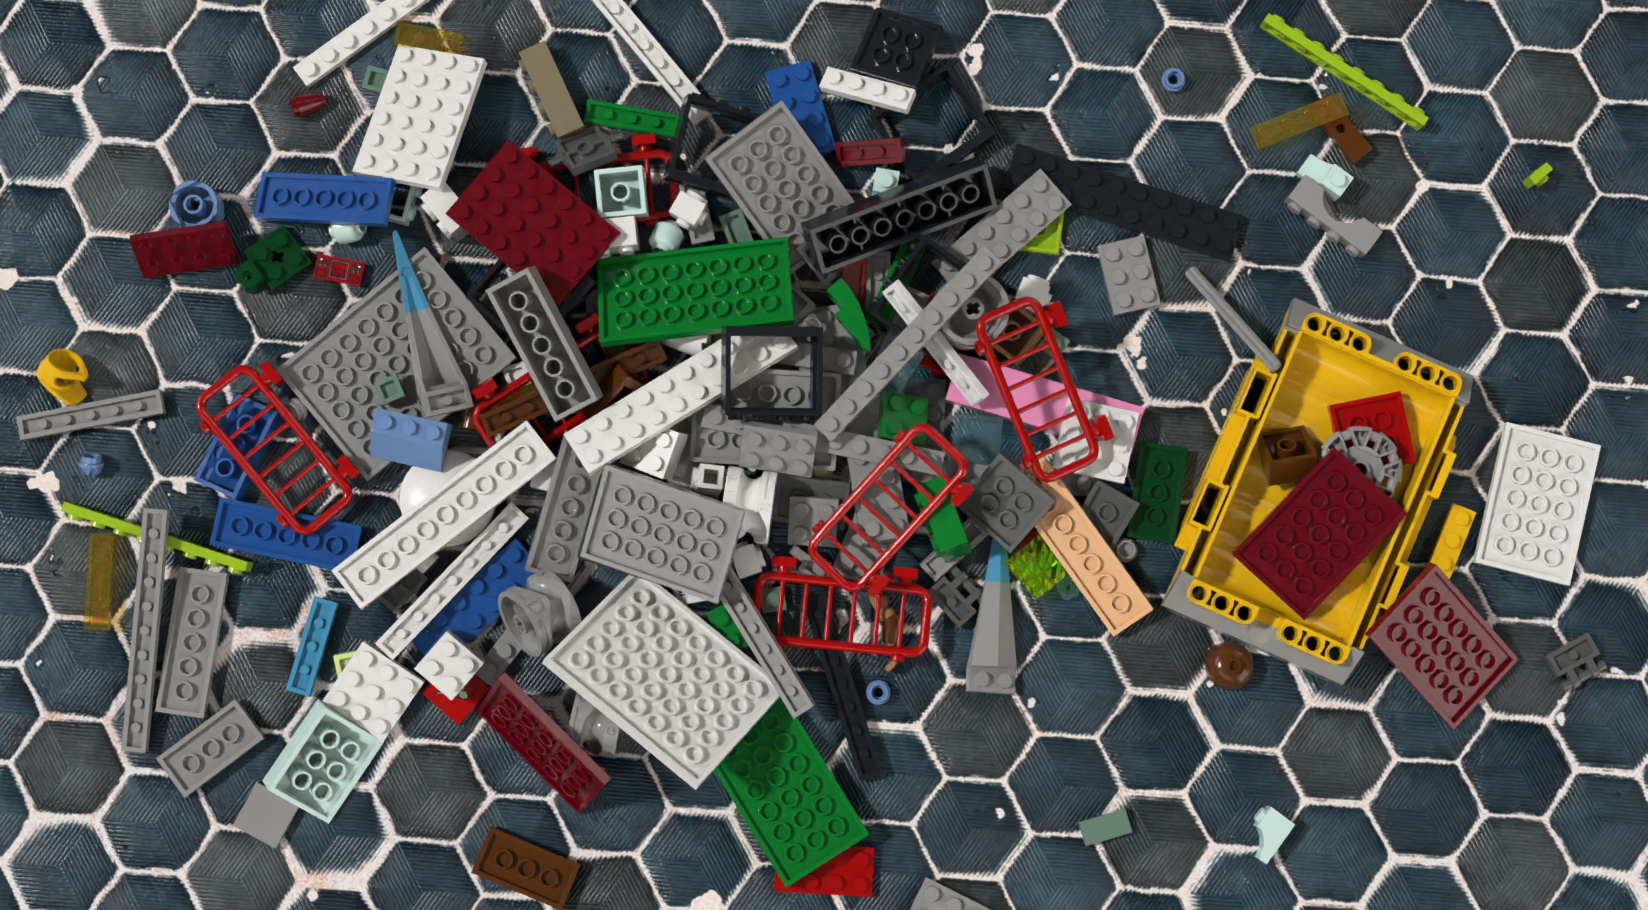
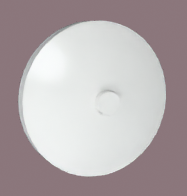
M447 450L442 472L412 466L407 472L400 489L402 516L472 463L475 458L463 452ZM496 507L444 547L461 546L476 539L491 523Z

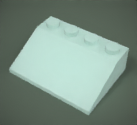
M317 699L262 781L272 793L329 824L384 742Z

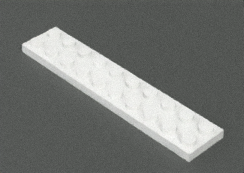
M731 336V390L797 351L798 345L793 338ZM721 339L564 434V437L589 476L603 469L606 464L613 463L721 397Z
M526 420L331 571L359 608L363 610L551 465L557 458Z

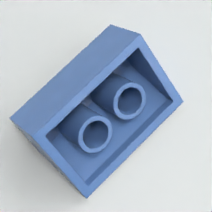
M376 408L371 429L370 457L442 472L453 425Z

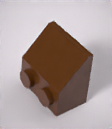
M1304 425L1259 433L1257 443L1263 472L1269 486L1301 481L1318 463V455Z

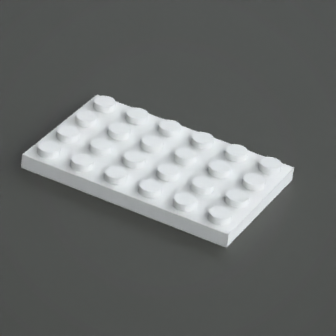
M398 44L352 172L356 176L393 178L399 184L443 191L487 66L486 60Z
M1509 422L1504 423L1473 563L1570 586L1601 445Z

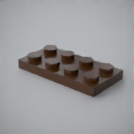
M491 826L471 873L562 910L581 863Z

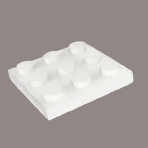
M1069 397L1066 401L1064 415L1074 411ZM1081 400L1088 420L1096 415H1106L1114 438L1108 441L1097 440L1099 454L1095 462L1074 472V474L1124 484L1139 413ZM1077 416L1062 422L1057 445L1083 434ZM1086 438L1056 451L1052 467L1057 470L1086 457L1089 453Z
M364 640L322 702L384 742L425 680Z

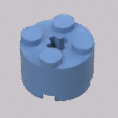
M190 180L181 183L174 189L171 201H169L171 216L183 227L221 222L224 219V203L221 196L210 186L202 182ZM199 203L198 210L195 211L196 204Z

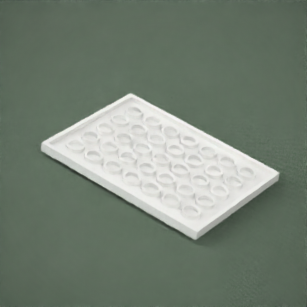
M628 575L542 663L695 790L780 697L761 666L661 585L632 575Z

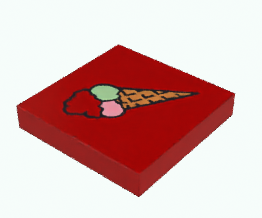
M474 674L452 701L431 683L422 693L457 725H460L491 690V687Z

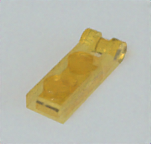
M397 22L393 45L394 47L423 48L460 55L459 46L460 43H463L464 35ZM444 40L451 41L449 48L443 47Z

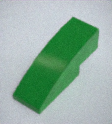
M840 278L827 289L828 297L840 309L835 314L836 320L868 355L871 353V345L864 314L853 292L845 281Z

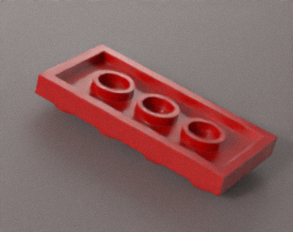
M851 846L788 887H785L775 870L774 891L872 897L874 847Z

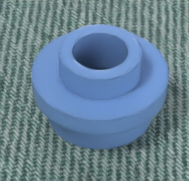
M1177 68L1167 69L1161 78L1163 87L1170 92L1181 90L1186 80L1184 73ZM1175 77L1177 79V83L1171 84L1169 82V78Z
M881 680L871 682L866 690L867 698L873 704H884L890 697L888 684ZM876 688H881L883 690V694L881 697H876L874 695V690Z

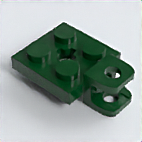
M282 225L244 251L249 260L240 265L235 270L234 275L246 293H253L266 285V283L274 291L313 264L287 228ZM283 253V262H272L273 254Z

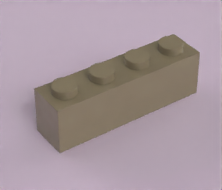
M545 40L520 51L521 60L518 61L523 74L528 72L531 81L527 83L532 94H538L541 100L537 105L542 116L548 115L551 123L547 127L552 138L557 136L560 139L584 130L585 127Z

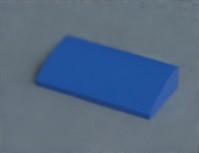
M235 393L230 404L242 395ZM246 398L224 416L220 427L229 437L266 406ZM271 409L232 441L242 454L245 455L277 430L283 417L279 412ZM214 436L193 480L235 500L242 501L252 480L216 436ZM271 441L247 459L256 471Z

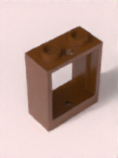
M618 364L600 386L604 396L583 408L588 415L587 420L606 409L624 386L636 391L649 383V381Z

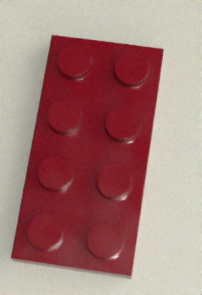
M227 221L130 235L129 242L143 278L239 264V256Z

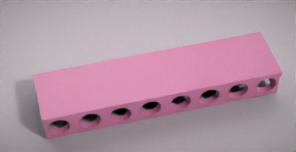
M959 353L958 355L989 395L972 407L951 381L945 399L946 403L1012 422L988 362ZM1008 367L1001 368L1008 387L1034 376ZM1041 377L1010 392L1017 409H1020L1065 389L1062 383ZM1076 388L1080 400L1139 413L1131 450L1132 454L1144 407ZM1065 393L1021 413L1020 416L1024 425L1037 428L1062 417L1068 394ZM1062 422L1043 431L1059 435Z

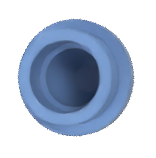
M85 453L81 455L79 466L85 475L93 477L101 473L104 461L101 454Z

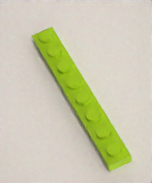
M1268 13L1260 25L1261 29L1417 131L1429 119V117L1424 115L1425 112L1417 106H1410L1404 102L1405 99L1401 95L1390 93L1384 89L1385 86L1381 82L1367 78L1361 69L1351 67L1345 63L1341 56L1329 53L1318 41L1312 42L1305 37V34L1300 29L1289 27L1280 16Z
M63 503L61 511L69 513L67 518L82 522L84 518L91 521V526L105 529L108 526L114 528L113 533L128 537L130 533L136 535V540L140 542L141 525L74 503ZM168 535L167 551L173 552L175 548L183 551L182 556L195 560L199 556L206 559V564L219 567L221 563L229 566L228 571L242 575L243 571L251 572L253 562Z

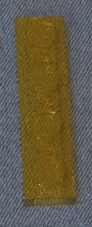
M1339 92L1249 128L1256 147L1260 150L1349 115L1342 93Z
M89 533L84 630L111 631L116 534Z

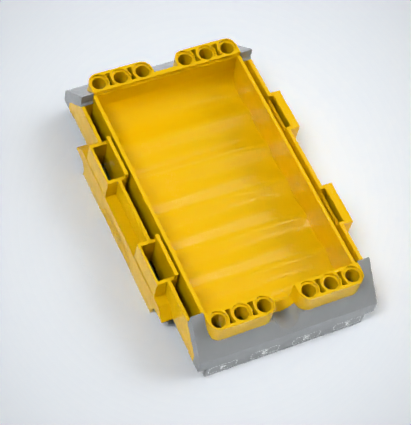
M1294 298L1289 305L1271 349V352L1281 362V367L1277 371L1271 372L1255 355L1249 370L1246 371L1180 524L1181 529L1174 546L1185 551L1160 606L1326 681L1343 685L1364 654L1362 650L1368 638L1365 633L1397 598L1410 567L1405 564L1432 500L1439 498L1457 454L1453 453L1457 437L1453 434L1465 406L1470 403L1473 375ZM1309 319L1317 322V331L1309 329ZM1331 329H1335L1340 333L1339 341L1331 338ZM1354 339L1362 342L1363 348L1361 351L1353 347ZM1400 358L1407 362V370H1402L1398 366ZM1422 368L1427 369L1429 371V380H1425L1422 378ZM1254 377L1265 382L1250 413L1241 409L1251 383ZM1445 378L1451 380L1453 385L1451 390H1447L1444 387L1443 381ZM1401 391L1416 462L1402 465L1401 483L1398 482L1395 489L1396 494L1392 500L1408 514L1304 621L1232 555V552L1300 482L1296 481L1269 486L1263 472L1257 443L1259 433L1304 425L1319 458L1322 451L1321 446L1333 434L1327 406ZM1384 476L1380 485L1386 487L1389 478ZM1209 487L1216 490L1217 494L1202 525L1193 521V518L1206 488ZM1196 586L1203 590L1204 594L1201 600H1196L1192 596V591ZM1219 596L1223 597L1226 601V607L1223 610H1219L1215 606V600ZM1242 606L1247 608L1249 612L1246 620H1241L1238 616V610ZM1286 627H1291L1294 631V636L1291 640L1285 639L1283 635ZM1309 637H1313L1316 640L1317 645L1314 650H1310L1306 646V641ZM1332 647H1336L1339 650V657L1336 660H1332L1329 656V650Z

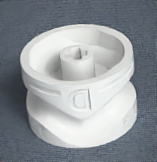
M728 467L723 502L746 510L738 539L748 532L753 536L754 543L768 545L778 472L764 471L758 479H751L744 474V468Z

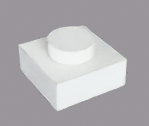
M523 361L509 365L503 370L507 385L528 372ZM532 381L526 384L525 386L533 384Z

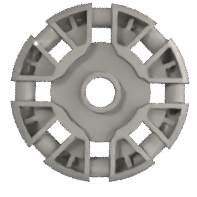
M1351 426L1347 427L1346 431H1337L1323 443L1318 462L1334 446L1354 465L1362 463L1365 467L1364 474L1391 499L1396 494L1395 489L1398 482L1401 483L1403 466L1402 460L1398 458L1396 452L1398 450L1387 435L1382 432L1372 431L1371 427ZM1351 439L1354 446L1346 448L1344 441ZM1368 440L1374 442L1373 449L1366 447ZM1387 455L1389 462L1383 465L1380 457ZM1384 476L1389 478L1386 487L1380 485Z

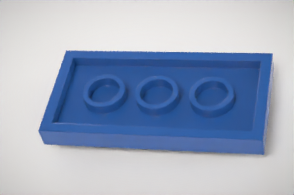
M810 59L764 72L773 105L780 100L784 102L821 155L835 152L834 138Z

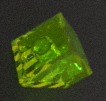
M1040 534L1005 562L1035 600L1054 587L1068 574Z

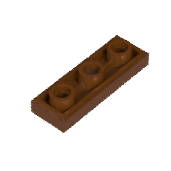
M1328 94L1308 109L1309 113L1352 165L1373 149ZM1336 127H1340L1343 132L1339 133Z

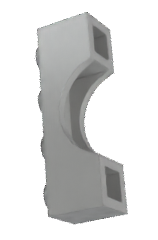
M1305 174L1284 202L1288 204L1287 208L1294 214L1299 215L1300 213L1307 219L1306 222L1313 228L1323 230L1330 241L1334 243L1339 242L1346 247L1345 251L1352 257L1356 258L1358 256L1362 258L1382 234V231L1364 217L1352 223H1343L1333 219L1324 207L1323 194L1325 189Z

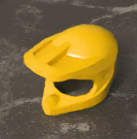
M55 349L40 362L35 374L40 383L52 395L70 406L78 405L85 399L87 393L80 381L85 382L88 379V371L78 354L67 349Z

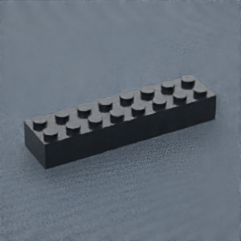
M974 157L801 222V227L812 265L823 275L998 207L987 163Z

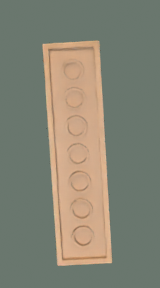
M1045 456L1038 459L1044 472L1050 473L1055 471ZM1022 463L1019 464L1020 467L1058 499L1034 527L1113 637L1152 611L1154 607L1062 479L1049 483L1042 482L1036 478L1031 468L1026 470Z

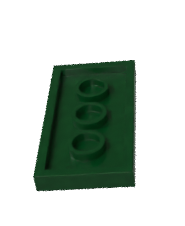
M1139 442L1131 498L1138 501L1140 505L1127 525L1126 537L1175 544L1188 448Z

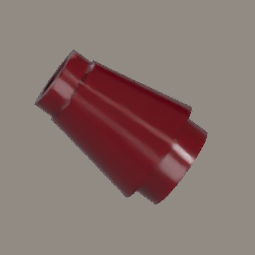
M322 92L294 95V98L289 99L295 118L300 116L304 118L327 106Z

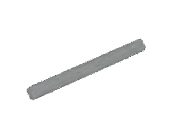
M1194 266L1190 267L1185 272V275L1264 365L1271 372L1277 371L1281 367V362L1200 271Z

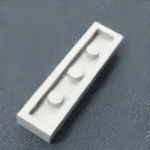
M827 67L819 85L822 92L904 114L909 113L916 97L915 89L832 67Z

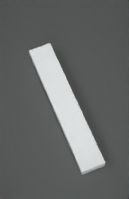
M899 279L882 292L907 325L923 310ZM938 331L925 345V348L973 407L985 399L989 393L942 333Z

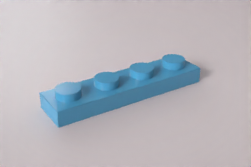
M314 596L287 683V691L311 697L339 603Z

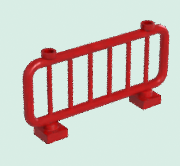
M655 133L631 136L632 146L634 149H638V152L617 154L616 160L604 165L620 163L621 167H626L625 162L644 160L650 212L649 217L635 219L637 223L646 222L647 227H655L658 222L672 218L669 210L679 194L678 184L668 182L670 207L665 211L655 212L649 160L662 159L667 164L669 152L652 149V147H657ZM536 147L519 148L532 160H539V151ZM546 162L537 163L544 170L549 171V174L554 178V170L568 169L564 164L549 168ZM575 175L576 196L581 199L579 175Z
M1027 296L982 315L976 325L979 341L974 342V347L979 356L984 354L986 356L1024 449L1025 455L1020 457L1026 470L1031 468L1036 478L1042 482L1049 483L1095 462L1099 454L1097 440L1108 441L1114 438V434L1106 415H1096L1088 420L1052 331V328H1060L1069 324L1060 301L1044 305L1043 309L1038 300ZM1028 306L1034 310L1037 321L991 341L989 340L986 333V325L989 322ZM1040 325L1047 343L999 364L992 345ZM1049 347L1056 366L1008 387L1001 368ZM1058 370L1065 389L1017 409L1010 391ZM1065 393L1068 394L1074 409L1073 412L1031 431H1026L1020 416L1021 413ZM1077 416L1083 434L1036 455L1029 436ZM1086 438L1089 446V453L1086 457L1050 473L1043 471L1038 459Z
M592 311L574 323L575 328L580 334L583 332L586 334L575 342L579 350L596 340L605 356L609 358L611 357L606 347H601L599 343V326H597L599 318ZM635 343L624 344L627 349L636 346ZM649 368L639 372L638 375L647 379ZM529 372L498 392L494 390L498 386L492 376L471 389L477 400L480 398L484 400L474 408L472 421L489 448L494 446L497 441L493 436L488 437L479 414L492 406H499L498 402L512 393L516 397H520L521 394L518 389L533 380ZM624 386L610 404L624 395L628 396L634 390ZM583 410L568 421L564 417L561 419L563 424L548 434L536 417L531 420L543 436L541 439L547 446L564 435L565 430L570 431L586 421L588 415Z
M266 360L259 366L263 371L262 374H259L251 366L239 365L230 370L198 397L196 411L202 419L199 426L207 435L212 432L277 510L279 515L276 519L284 528L290 526L298 534L310 535L349 505L353 497V490L347 478L350 477L356 480L362 474L344 454L336 460L340 464L337 468L276 395L270 385L273 383L276 387H280L285 383V380L270 362ZM248 375L255 385L213 418L206 410L207 401L238 376ZM259 388L270 401V404L228 437L217 421ZM275 407L286 422L247 454L243 455L232 440ZM290 426L302 441L259 474L247 459ZM305 444L317 460L277 492H274L263 477ZM321 463L332 479L290 512L278 496ZM336 482L343 491V497L309 525L304 526L300 524L293 515Z
M916 424L907 432L902 429L893 439L896 442L895 446L826 522L821 519L812 528L815 534L808 543L809 556L846 591H861L870 584L871 587L867 592L874 598L879 596L894 579L888 572L881 575L879 571L950 494L953 495L950 502L956 507H960L976 489L970 482H966L964 485L961 483L967 475L969 467L965 456L929 424ZM918 434H927L958 463V471L951 479L910 443ZM907 446L947 482L935 497L928 493L894 461ZM890 465L930 500L918 515L878 480ZM874 482L914 519L902 533L896 530L862 498L863 494ZM857 501L864 505L897 536L885 551L845 515ZM841 519L881 554L869 569L829 533ZM825 536L864 572L857 582L848 581L819 554L817 547Z
M772 555V567L777 568V572H764L755 580L752 601L759 613L761 611L764 584L767 581L780 582L774 637L782 650L784 646L888 655L891 656L890 661L905 662V657H918L928 647L932 596L923 586L912 584V581H918V569L894 567L893 577L898 579V583L890 582L883 590L885 592L901 593L897 646L877 645L882 592L876 599L872 644L853 642L858 591L852 594L848 642L828 640L833 588L840 586L831 577L791 573V570H797L798 568L797 558ZM846 578L850 582H857L859 580ZM785 582L805 584L799 637L780 635ZM868 584L863 590H869L871 585ZM809 585L829 586L824 640L804 638ZM906 594L919 595L923 601L919 643L914 648L901 647Z

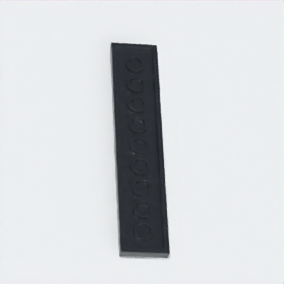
M1017 143L1002 190L1014 192L1041 168L1072 204L1066 209L1067 211L1223 261H1231L1245 217L1244 215Z

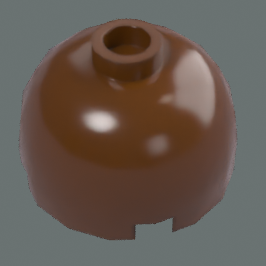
M1222 642L1214 645L1207 653L1204 661L1208 679L1215 686L1225 690H1235L1244 686L1251 679L1254 672V660L1251 653L1243 645L1236 642Z

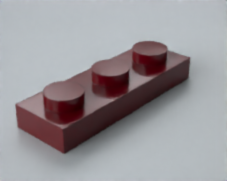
M904 137L835 142L837 166L901 163L906 161Z

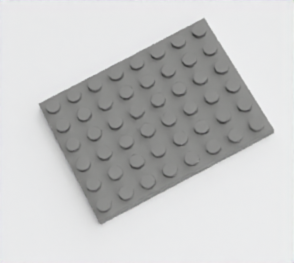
M424 247L410 258L409 261L440 330L468 383L470 394L473 395L471 389L491 376L492 378L496 377L513 363L517 357L477 308L466 299V295L429 250ZM398 269L276 369L367 481H370L392 463V461L370 457L371 429L376 408L425 418L420 397L417 395ZM396 373L407 397L384 406L378 396L374 382ZM451 413L426 419L441 422Z

